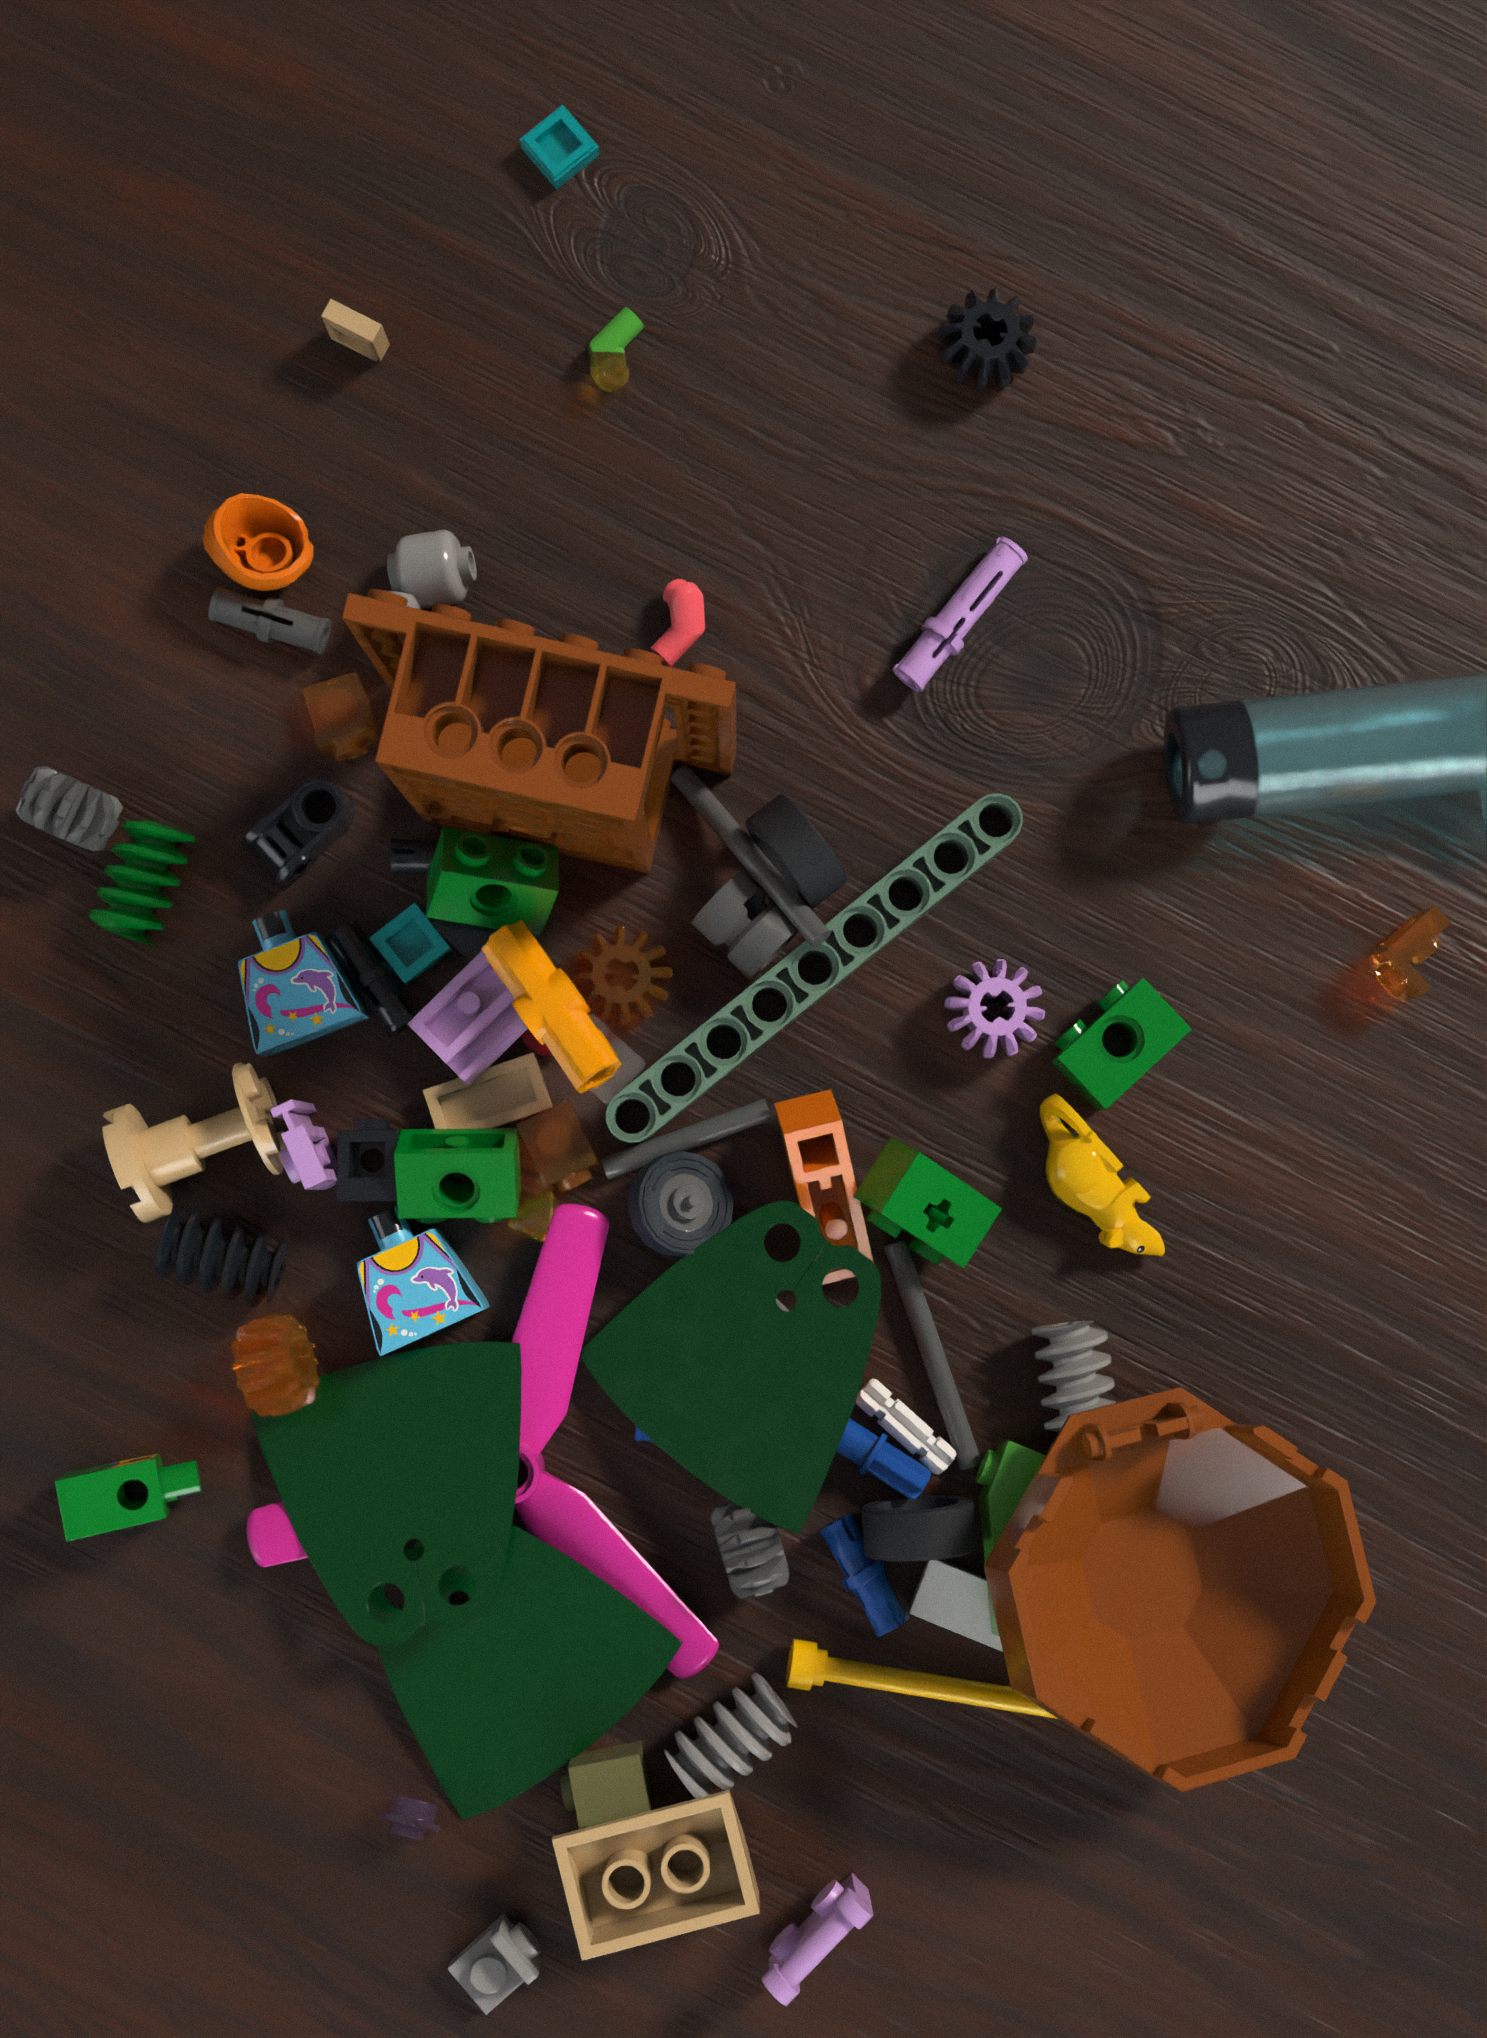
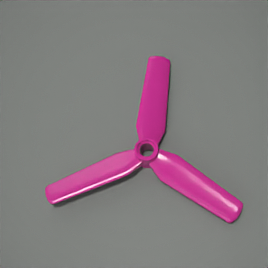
M562 1204L554 1209L511 1342L520 1343L522 1381L519 1457L528 1468L526 1482L517 1485L515 1508L529 1534L582 1564L682 1642V1645L666 1668L681 1680L688 1679L698 1674L712 1661L718 1651V1640L584 1492L544 1471L545 1463L541 1451L567 1414L610 1226L609 1219L596 1209L579 1204ZM282 1501L253 1509L249 1513L246 1527L247 1542L254 1561L260 1567L265 1568L308 1558Z

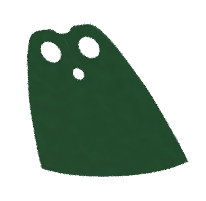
M784 1200L772 1202L741 1217L694 1249V1254L684 1256L614 1317L583 1348L580 1357L601 1388L620 1410L672 1459L706 1485L743 1509L748 1508L754 1515L799 1534L828 1473L859 1392L879 1314L881 1299L880 1273L876 1265L853 1246H835L828 1242L820 1232L817 1219L799 1205ZM780 1223L794 1227L801 1239L798 1254L786 1262H778L772 1259L766 1253L764 1247V1238L767 1231ZM837 1268H845L851 1271L857 1277L859 1283V1293L856 1299L845 1307H836L830 1304L824 1298L822 1292V1282L825 1276L831 1270ZM783 1290L793 1291V1294L796 1296V1304L791 1311H782L776 1304L777 1295Z
M464 1342L421 1348L376 1358L301 1384L282 1393L250 1413L268 1467L303 1549L341 1615L358 1636L367 1643L383 1646L404 1641L411 1637L419 1626L432 1622L439 1623L449 1629L474 1624L482 1620L494 1604L506 1562L518 1483L522 1381L520 1343ZM411 1539L420 1540L424 1546L422 1557L416 1561L409 1560L404 1554V1546ZM462 1565L473 1573L476 1580V1589L468 1602L462 1605H452L442 1598L439 1591V1581L442 1574L448 1568ZM382 1583L396 1585L404 1596L402 1613L397 1619L387 1623L375 1620L370 1615L368 1609L370 1593L376 1586Z
M512 1524L500 1587L494 1604L482 1620L453 1629L445 1628L439 1623H427L415 1629L412 1636L407 1640L377 1646L395 1697L410 1728L449 1800L462 1820H465L517 1797L570 1762L571 1758H575L618 1722L651 1688L669 1665L682 1642L643 1609L582 1564ZM418 1540L409 1549L404 1550L406 1558L411 1561L420 1559L424 1553V1546ZM462 1565L448 1568L442 1574L439 1581L440 1594L447 1603H449V1597L452 1592L464 1591L471 1598L476 1589V1580L473 1573ZM385 1583L376 1586L370 1593L368 1609L370 1615L375 1620L387 1623L397 1619L403 1609L396 1608L387 1601L384 1593Z

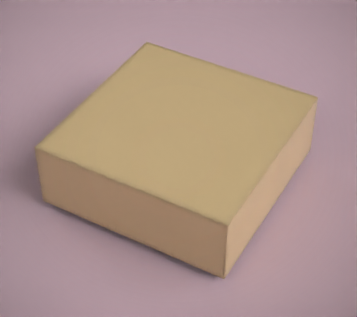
M330 299L321 317L331 339L375 362L377 360L381 362L390 345L382 324Z

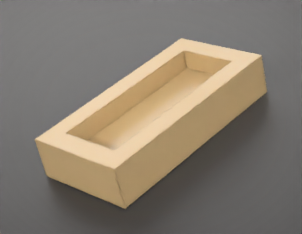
M534 1052L487 1068L470 1086L459 1077L423 1090L435 1129L497 1128L553 1109Z

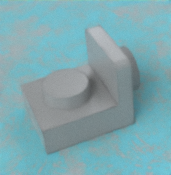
M503 1914L450 1961L447 1969L487 2015L524 1981L529 1985L539 1976L543 1960L539 1953L542 1949L536 1937L524 1924L519 1922L514 1926L506 1915Z

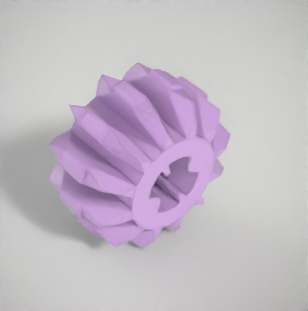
M997 959L992 968V978L989 977L982 962L974 963L971 966V973L976 985L966 977L958 975L953 980V985L966 998L947 997L944 1003L945 1008L963 1011V1016L954 1018L947 1024L949 1031H958L966 1025L971 1031L963 1039L961 1047L969 1050L976 1044L979 1037L983 1038L982 1053L983 1057L988 1059L995 1055L997 1039L1000 1040L1003 1050L1008 1056L1018 1053V1044L1013 1033L1024 1041L1032 1042L1037 1034L1033 1028L1023 1022L1024 1019L1040 1021L1045 1017L1043 1009L1027 1007V1001L1033 1000L1042 994L1040 986H1032L1023 992L1019 985L1026 979L1028 971L1021 967L1012 975L1010 980L1006 979L1007 964L1004 959ZM996 996H1000L1007 1003L1002 1008V1011H1008V1017L1006 1020L998 1017L994 1021L989 1022L982 1016L987 1007L980 1006L982 998L991 1001Z

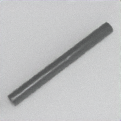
M684 765L676 770L671 777L674 785L812 947H817L826 941L831 933L695 772L688 765Z
M906 1239L884 1246V1250L952 1448L956 1451L957 1463L960 1470L975 1467L981 1464L982 1460Z

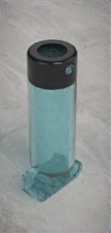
M1487 673L1176 707L1167 715L1164 727V766L1168 793L1175 816L1183 824H1194L1480 792L1482 821L1485 823V835L1487 836Z

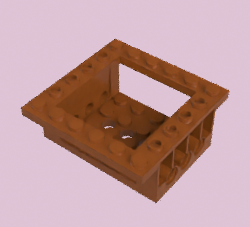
M370 589L368 597L348 593L342 619L392 691L375 762L426 823L558 847V853L649 874L675 763L728 776L732 774L736 757V682L725 680L727 673L719 668L700 663H689L687 671L661 665L663 658L659 655L634 648L624 649L623 656L598 650V642L575 634L563 633L560 635L559 641L534 636L535 629L532 626L510 619H497L495 626L470 621L471 614L469 612L445 604H433L431 612L407 606L408 600L405 597L385 590ZM667 706L674 708L676 730L671 729V721L665 719Z

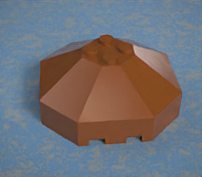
M1182 1387L1068 1415L984 1564L1011 1689L1150 1778L1181 1792L1296 1758L1307 1737L1300 1730L1316 1699L1323 1702L1326 1701L1348 1658L1341 1653L1356 1622L1366 1624L1376 1604L1348 1481L1329 1468L1319 1467L1296 1452L1298 1449L1296 1446L1266 1426L1234 1423Z

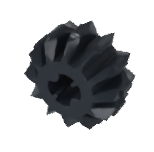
M996 287L989 291L986 302H982L980 297L971 290L970 293L966 294L965 308L955 304L951 305L946 316L950 324L941 326L938 340L947 345L941 355L943 364L959 363L954 376L957 382L965 380L970 373L977 376L975 385L979 391L986 388L988 378L991 376L1003 389L1010 382V371L1020 375L1024 374L1029 364L1025 355L1034 353L1037 339L1028 334L1034 324L1032 315H1016L1020 306L1018 296L1009 299L1005 305L998 303L1000 295ZM984 333L987 339L977 341L978 334ZM998 339L996 346H991L988 341Z

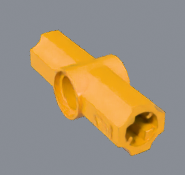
M523 920L511 925H505L490 935L487 943L481 948L486 956V960L515 1000L512 1001V1005L522 1021L541 1045L546 1044L575 1089L582 1094L587 1090L599 1087L613 1077L616 1070L623 1065L618 1059L617 1053L588 1015L591 1010L575 985L561 968L557 969Z

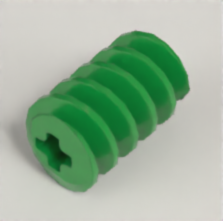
M146 819L121 822L120 829L133 842L115 843L112 851L125 861V865H107L104 869V873L117 883V887H100L96 892V895L110 907L109 909H92L89 911L88 917L106 931L158 948L153 941L144 935L145 931L164 930L166 924L152 913L153 908H172L174 902L160 891L161 886H180L181 880L168 870L169 864H188L189 858L176 848L177 842H195L196 837Z

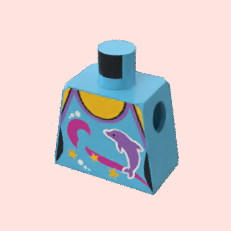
M286 910L268 913L252 922L263 951L238 961V968L256 1054L270 1057L370 1018L366 1006L360 996L354 993L350 986V979L330 947L325 943V938L322 935L312 932L296 938Z
M397 1207L368 1219L381 1252L357 1262V1270L376 1348L380 1356L490 1307L486 1297L439 1228H433L413 1236L407 1220L398 1219Z

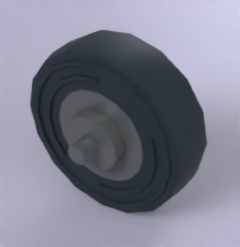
M677 1151L658 1156L640 1169L630 1187L628 1211L632 1227L644 1244L662 1255L683 1258L684 1256L694 1254V1249L730 1225L734 1200L729 1181L716 1164L700 1154Z

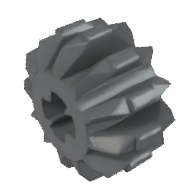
M42 766L35 767L29 780H25L19 794L21 798L16 812L24 822L84 849L99 851L105 849L110 837L113 838L120 823L118 819L123 806L115 796L55 769Z
M729 1499L725 1503L714 1506L710 1519L731 1591L740 1599L750 1596L757 1598L773 1593L774 1589L787 1585L790 1574L777 1526L754 1515L750 1509H743Z

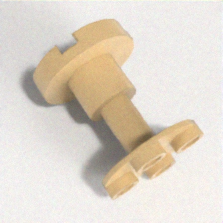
M242 1062L234 1064L232 1069L234 1088L240 1107L191 1124L190 1120L185 1115L148 1128L139 1111L131 1104H126L104 1113L103 1117L111 1122V1124L102 1127L104 1143L111 1167L121 1190L131 1187L141 1200L130 1205V1207L142 1222L149 1223L171 1214L173 1200L170 1183L204 1171L206 1168L205 1157L253 1140L264 1164L273 1175L283 1172L284 1166L279 1151L286 1148L281 1136L284 1131L276 1132L269 1113L271 1108L277 1106L276 1098L267 1078L258 1079L250 1063L244 1065Z

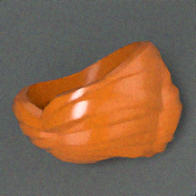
M240 493L228 498L209 515L202 534L204 549L223 573L247 588L260 591L277 590L290 585L307 571L314 556V547L308 539V530L299 515L279 501L260 495Z

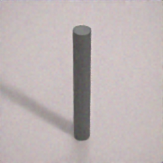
M764 1098L601 1157L600 1159L609 1180L642 1168L658 1156L677 1151H689L771 1121L772 1117Z

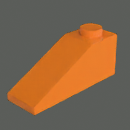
M831 1089L774 1103L799 1206L817 1219L820 1232L828 1242L835 1246H853L873 1262L861 1203L853 1197L857 1191L842 1119ZM837 1268L831 1270L825 1276L822 1285L856 1276L845 1268Z

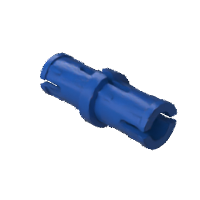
M852 1512L834 1520L829 1526L826 1525L818 1531L823 1536L845 1576L841 1579L846 1591L853 1590L877 1637L899 1627V1622L903 1624L910 1619L909 1614L905 1612L884 1574V1571L887 1569L884 1560H876L865 1556L863 1535L854 1520Z

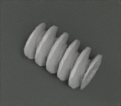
M1094 1321L1050 1324L1031 1329L1033 1336L1050 1340V1345L1034 1353L1035 1359L1053 1363V1369L1037 1376L1039 1383L1056 1386L1055 1393L1041 1400V1406L1057 1409L1060 1416L1044 1423L1045 1430L1059 1433L1068 1415L1116 1403L1113 1400L1099 1397V1395L1111 1390L1115 1383L1112 1377L1096 1374V1371L1108 1366L1112 1361L1109 1354L1093 1350V1347L1108 1339V1332L1089 1326Z
M756 1672L750 1675L755 1689L753 1696H749L738 1687L733 1688L732 1694L737 1707L735 1710L731 1711L716 1701L713 1704L718 1723L712 1726L697 1716L693 1720L698 1738L693 1741L679 1730L675 1733L679 1753L673 1755L664 1749L665 1755L674 1771L695 1799L714 1794L712 1782L723 1790H730L734 1786L731 1767L742 1775L748 1776L753 1772V1764L749 1752L763 1761L769 1760L773 1753L768 1737L781 1746H787L791 1743L792 1738L787 1723L789 1722L796 1728L797 1724L777 1693Z

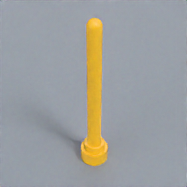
M793 1639L790 1646L785 1683L786 1687L810 1691L812 1685L822 1687L824 1681L1058 1719L1009 1686L828 1657L827 1650L817 1649V1642Z

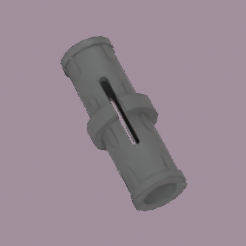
M221 585L214 591L209 606L208 615L209 620L212 622H220L256 633L257 640L271 644L275 639L312 650L320 655L326 648L331 632V620L328 618H320L284 607L283 600L269 596L265 601L229 590Z

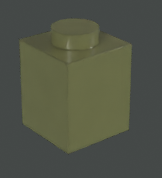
M642 1741L581 1752L575 1758L570 1759L569 1773L560 1775L566 1812L576 1810L579 1829L651 1810L652 1795Z

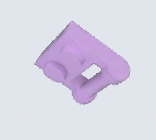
M852 1872L841 1884L836 1880L828 1883L811 1904L814 1912L799 1927L794 1923L788 1925L771 1944L769 1952L772 1956L769 1958V1970L761 1980L774 1998L784 2006H787L800 1993V1982L854 1926L857 1929H861L873 1917L869 1889Z

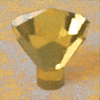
M550 1189L523 1199L519 1204L517 1217L509 1218L507 1222L509 1228L514 1232L544 1243L554 1209L558 1206L556 1196Z

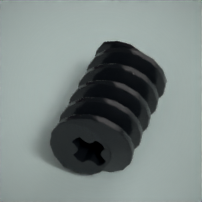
M177 1209L172 1211L161 1233L154 1257V1271L158 1277L168 1278L176 1270L177 1280L183 1285H190L199 1276V1286L204 1292H213L222 1282V1294L226 1299L234 1300L244 1290V1300L248 1306L257 1307L266 1296L267 1303L272 1301L285 1272L290 1250L289 1239L283 1238L276 1249L271 1252L267 1250V1232L261 1231L250 1245L245 1243V1225L238 1224L230 1236L225 1237L223 1236V1218L215 1217L209 1227L203 1230L200 1229L201 1211L194 1209L184 1223L178 1221Z

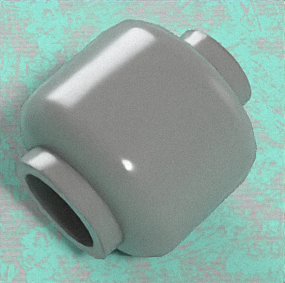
M448 530L404 536L398 541L395 553H390L387 557V571L392 591L412 594L420 603L421 610L431 609L433 604L455 605L461 603L465 599L468 582L475 581L477 578L476 563L471 547H461L454 533Z

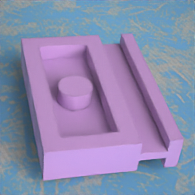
M483 951L408 1023L411 1029L468 1086L528 1029L512 1005V1001L515 1000L486 960Z
M291 1099L271 1108L270 1111L273 1118L284 1119L289 1131L281 1134L286 1148L280 1150L279 1154L290 1180L294 1184L301 1181L305 1190H326L337 1185L336 1154L324 1127L313 1126L309 1117L310 1114L317 1112L314 1104Z

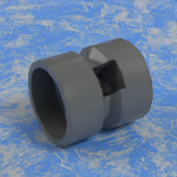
M743 869L732 877L706 903L691 923L714 946L725 944L728 947L727 959L747 979L752 980L789 944L799 931L777 905L768 906L765 903L766 892Z

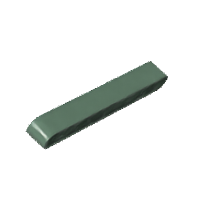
M994 793L982 797L825 924L831 932L826 941L817 947H812L807 940L804 941L616 1094L609 1102L605 1113L606 1124L610 1132L619 1140L630 1144L643 1143L657 1134L1003 852L1021 831L1023 815L1018 803L1008 795ZM988 810H995L1003 814L1008 822L1007 834L1002 837L987 835L979 825L980 814ZM944 846L956 848L964 858L963 870L955 874L942 872L934 862L935 850ZM900 882H906L914 886L920 897L918 907L909 911L897 909L889 899L888 891L890 887ZM852 919H864L873 926L875 940L871 945L858 948L846 941L843 927ZM808 955H818L827 960L831 970L828 980L822 984L812 985L801 979L798 973V963L802 958ZM765 991L778 993L786 1004L785 1014L773 1022L759 1019L752 1009L753 1000L758 994ZM718 1028H730L741 1039L740 1050L729 1059L716 1058L707 1048L708 1037ZM674 1064L686 1065L695 1074L694 1088L684 1096L676 1097L670 1095L662 1086L664 1072ZM628 1101L642 1102L649 1110L650 1119L648 1125L639 1133H626L620 1129L617 1123L618 1111Z

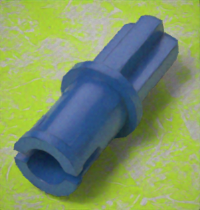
M849 1418L837 1452L860 1466L861 1468L858 1473L864 1475L867 1471L906 1497L916 1499L930 1479V1470L886 1442L885 1440L888 1435L882 1433L878 1437Z

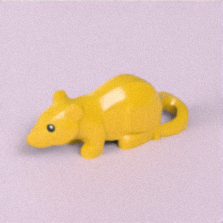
M1054 1093L1047 1097L1040 1105V1118L1050 1141L1045 1171L1052 1192L1064 1204L1088 1216L1102 1230L1098 1238L1103 1245L1111 1249L1118 1247L1136 1255L1163 1256L1165 1246L1161 1235L1151 1225L1139 1218L1135 1208V1202L1146 1203L1151 1198L1150 1195L1133 1178L1128 1177L1123 1182L1117 1176V1172L1123 1167V1164L1061 1096ZM1060 1118L1069 1124L1079 1136L1075 1137L1062 1124Z

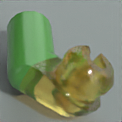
M624 307L591 340L588 347L591 377L599 388L608 392L617 391L627 384L630 372L626 366L624 348L644 329L641 320L627 307Z

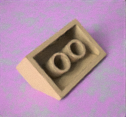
M730 1790L552 1837L582 1961L760 1914L759 1890L744 1831Z

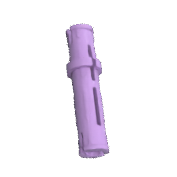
M999 536L992 548L963 581L936 617L930 616L921 626L922 635L902 660L892 668L895 675L904 684L917 692H922L927 682L950 654L955 656L964 647L962 640L992 604L996 596L1021 565H1024L1028 560L1022 548L1012 540Z

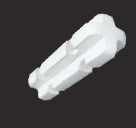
M873 1378L869 1380L858 1392L856 1398L857 1405L870 1417L875 1414L879 1418L878 1424L911 1454L914 1455L917 1452L920 1455V1462L931 1472L939 1475L945 1471L957 1455L955 1449L941 1436L935 1438L932 1435L933 1429L898 1398L894 1401L890 1397L892 1393L882 1383Z

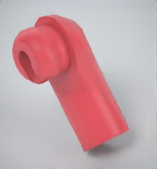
M684 579L672 580L665 587L663 600L668 603L670 609L671 626L650 647L654 654L663 658L662 662L668 667H672L702 636L705 630L703 594L697 585L693 582H686Z

